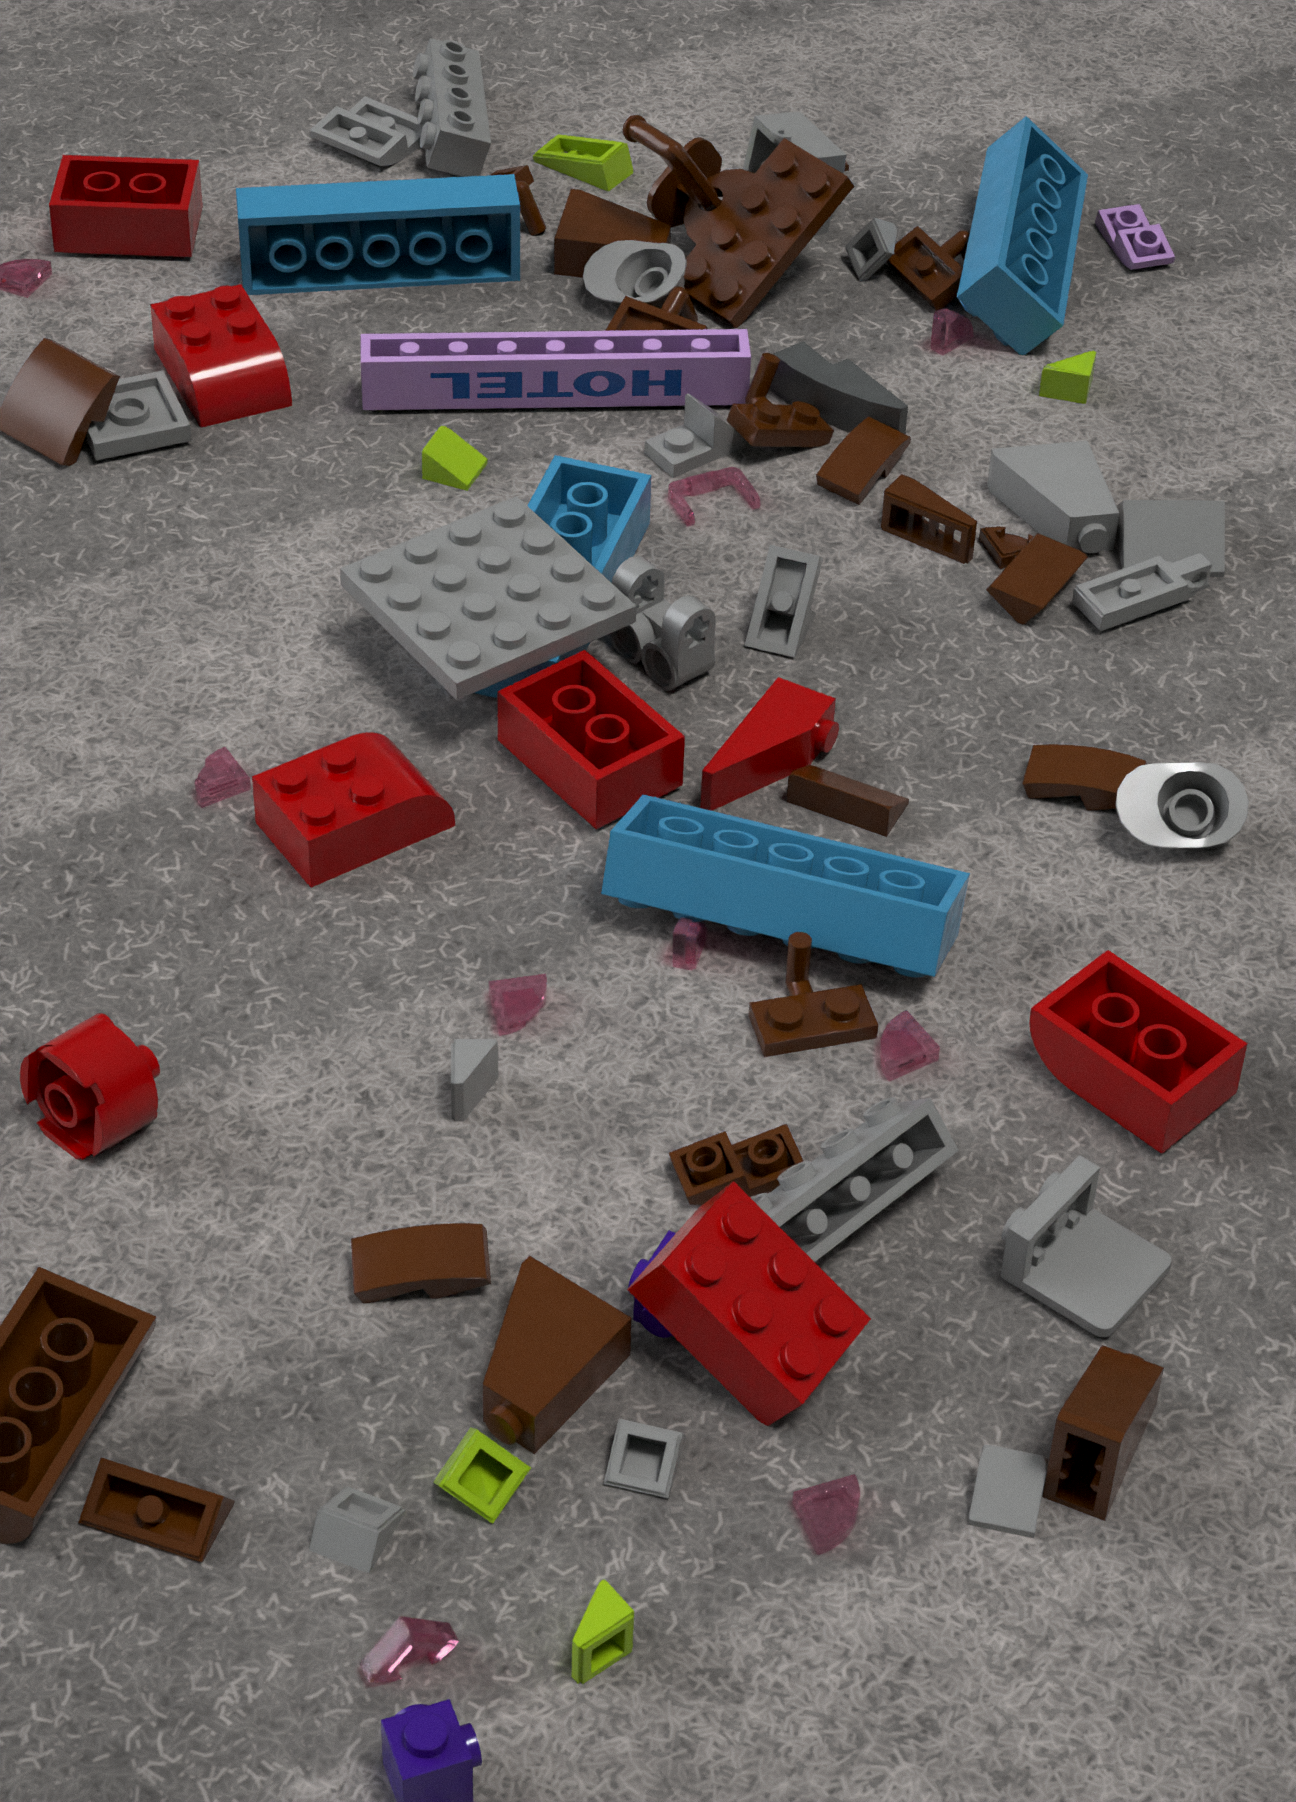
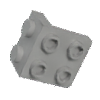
M1079 1155L1062 1173L1055 1171L1046 1179L1039 1191L1038 1198L1026 1210L1022 1207L1016 1209L1007 1220L1001 1236L1002 1240L1006 1243L1000 1277L1098 1337H1108L1114 1333L1169 1273L1172 1259L1166 1251L1093 1208L1100 1167Z

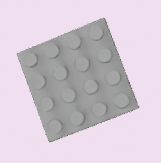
M517 496L340 568L341 586L456 700L636 622V605Z

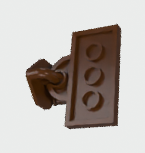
M640 115L630 116L623 124L622 130L626 140L634 143L639 142L660 155L668 166L652 185L647 197V208L656 220L671 225V228L685 224L687 235L696 245L686 257L687 266L683 276L685 281L684 288L688 292L690 299L734 328L742 325L855 187L848 176L785 138L756 173L743 169L721 171L722 158L711 142L702 137L692 139L683 147L676 140L648 124L645 118Z

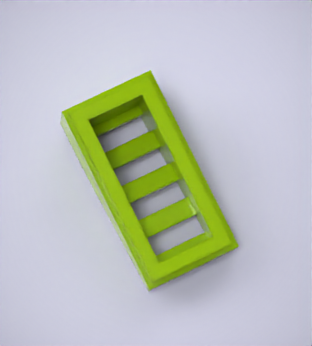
M558 134L533 155L535 163L606 191H610L633 174L628 144L624 142Z

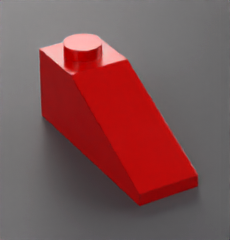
M778 677L702 770L700 808L713 811L790 776L793 770L811 764L821 751L828 753L832 749L839 732V724L834 721L836 698Z

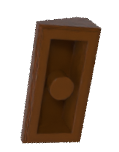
M1037 533L986 590L1017 623L1024 625L1049 603L1085 562L1088 556L1080 550Z
M810 764L793 770L788 777V803L885 837L889 835L909 804L908 798Z
M100 1458L78 1523L203 1562L235 1501L222 1495Z

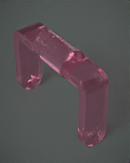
M736 467L693 475L685 479L673 481L668 486V501L687 527L695 524V516L683 498L686 496H695L734 484L752 509L760 508L761 505L758 493L742 471Z

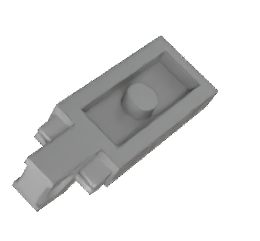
M1201 553L1173 563L1170 561L1166 562L1161 556H1157L1076 585V588L1073 590L1072 602L1099 631H1103L1186 601L1196 595V592L1209 588L1208 581L1212 564Z

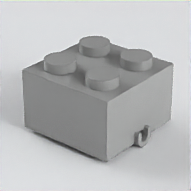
M800 111L754 116L743 170L756 173L785 138L841 173H844L847 155ZM832 215L814 237L828 233Z

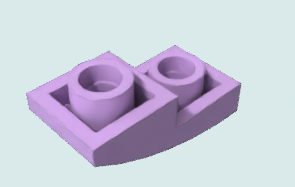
M1140 204L1098 210L1095 224L1123 265L1132 270L1174 262V253L1160 224L1150 225Z

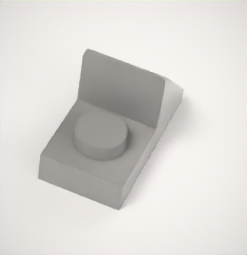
M688 393L685 396L684 424L645 440L644 454L675 478L750 446V444L726 421V418Z
M774 545L769 546L744 646L792 658L796 657L817 614L811 610L823 562L821 556Z

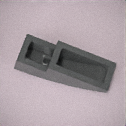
M804 341L773 353V355L780 359V363L771 384V391L792 405L796 401L808 403L818 409L820 412L819 416L827 424L847 432H851L863 420L871 417L906 434L908 405L851 360L845 359L831 364Z

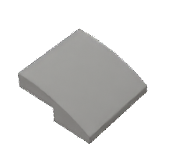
M365 96L349 111L336 106L310 129V136L379 166H386L400 162L420 148L423 126L418 124V117Z

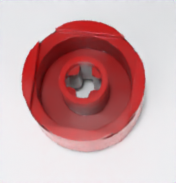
M103 1013L94 1015L38 1047L34 1052L26 1056L21 1063L20 1083L26 1103L28 1105L37 1100L45 1116L36 1123L46 1137L75 1159L83 1160L90 1155L94 1157L101 1154L157 1118L158 1093L154 1078L160 1074V1065L156 1056L147 1046H136Z

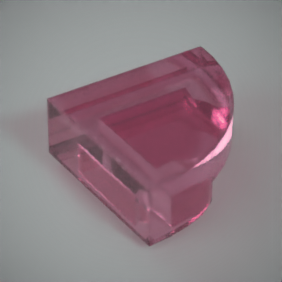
M20 259L1 264L0 290L28 298L52 275L51 261Z
M947 308L934 312L930 347L935 352L943 356L974 337L972 323L967 317Z
M226 747L218 749L205 759V766L195 780L196 798L201 808L251 790L249 776Z
M681 917L678 920L673 931V967L691 971L696 969L708 937V928L704 923L694 922V919Z
M546 974L488 981L489 998L499 1036L511 1034L524 1028L526 1021L531 1019L546 1003Z
M905 1010L895 1016L883 1031L880 1045V1066L885 1077L890 1082L938 1061L940 1046L908 1010Z
M855 1474L793 1492L792 1503L817 1555L826 1553L841 1544L855 1526L860 1502V1487Z
M400 1616L359 1664L369 1682L396 1681L402 1679L397 1667L424 1656H428L433 1665L448 1654L459 1640L450 1623Z

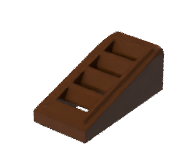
M903 474L884 490L881 521L883 531L963 564H968L973 559L977 520L917 480ZM940 523L945 525L944 532L939 529ZM955 530L961 532L960 542L954 539Z

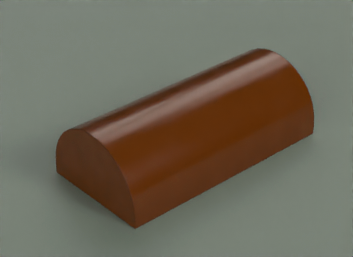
M41 1267L37 1268L0 1325L1 1544L18 1543L25 1540L31 1534L153 1333L156 1324V1316Z

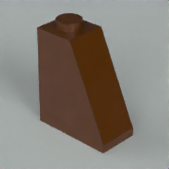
M571 189L554 238V275L583 278L584 268L590 257L603 246L616 241L634 240L670 244L671 225L585 191Z
M529 1256L521 1264L483 1381V1422L486 1423L489 1431L499 1441L508 1445L516 1442L535 1454L630 1356L632 1318Z
M1104 1345L1100 1347L1056 1419L1043 1498L1098 1519L1106 1520L1155 1409L1164 1367L1145 1361L1134 1354L1123 1353Z

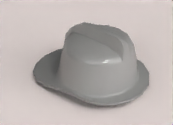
M634 240L616 241L603 246L590 257L584 268L583 280L586 289L595 298L607 302L621 303L624 297L628 296L661 309L673 288L678 286L684 288L685 281L683 276L686 271L687 260L684 251L673 244Z
M1204 762L1152 763L1141 765L1125 776L1117 789L1115 806L1121 824L1132 837L1143 844L1158 848L1195 849L1221 845L1237 835L1247 819L1249 800L1244 785L1235 774L1218 764Z

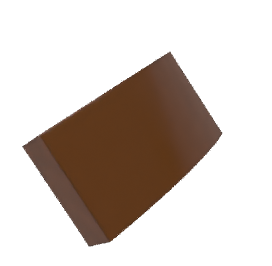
M867 417L843 439L816 474L817 485L860 505L879 476L886 478L911 443V437L871 417Z
M1059 744L1033 745L1022 784L1030 799L1080 795L1086 810L1116 809L1117 789L1125 776L1137 767L1147 765L1146 760L1128 754L1095 747Z
M787 1124L732 1145L726 1131L669 1152L671 1162L689 1205H703L733 1181L749 1197L772 1192L780 1186L777 1178L781 1173L803 1162V1158Z
M450 1223L412 1226L351 1239L354 1294L362 1303H372L423 1289L431 1299H438L491 1284L487 1229L483 1224Z

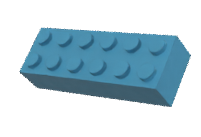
M1027 116L987 148L957 298L960 300L963 308L970 315L978 316L993 330L995 337L1003 345H1010L1019 355H1026L1064 325L1088 174Z
M514 174L236 188L242 284L248 295L520 281V201Z
M555 455L527 506L612 583V578L618 567L625 560L634 556L650 524L651 475ZM590 642L475 693L497 698V691L576 653L587 650Z
M643 794L610 831L601 894L618 898L621 904L631 908H648L652 906L672 911L676 918L683 921L701 922L708 920L727 925L730 931L739 935L754 936L764 934L780 938L787 946L791 934L804 932L812 938L811 949L816 947L836 952L841 959L852 963L862 964L872 961L892 966L901 975L918 978L926 975L935 977L958 936L970 873Z

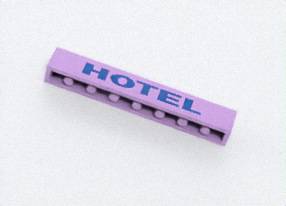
M747 329L361 334L363 410L685 406V396L688 393L705 405H732L733 403L746 404L745 397L750 385L751 353Z

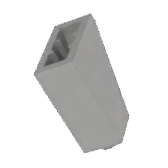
M1088 441L991 449L987 483L989 492L1036 531L1083 553L1114 550L1119 511Z

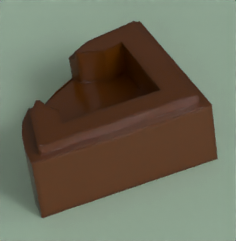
M997 526L980 528L979 540L998 567L1003 569L1007 567L1034 536L1028 534V539L1017 535L1005 533L1006 527Z

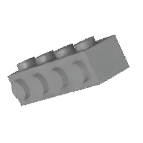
M430 38L425 54L418 53L413 68V78L418 79L415 101L420 102L417 122L423 126L420 148L425 149L427 168L463 177L479 176L491 145L479 51L466 48L454 40L439 41Z
M891 1097L874 1104L863 1113L864 1123L854 1130H843L825 1140L820 1146L823 1151L820 1156L812 1162L803 1161L788 1168L777 1178L780 1186L768 1195L762 1193L751 1197V1199L816 1262L959 1151L931 1098L898 1103L895 1097Z

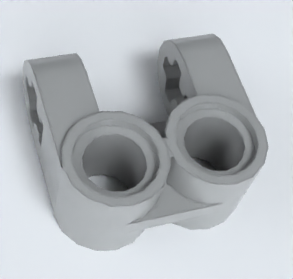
M636 555L625 560L618 567L612 578V584L636 605V622L610 633L609 637L613 647L619 654L632 664L642 661L649 678L665 691H671L714 667L716 661L714 650L715 613L691 595L683 596L671 605L664 599L665 579L663 572L643 556Z

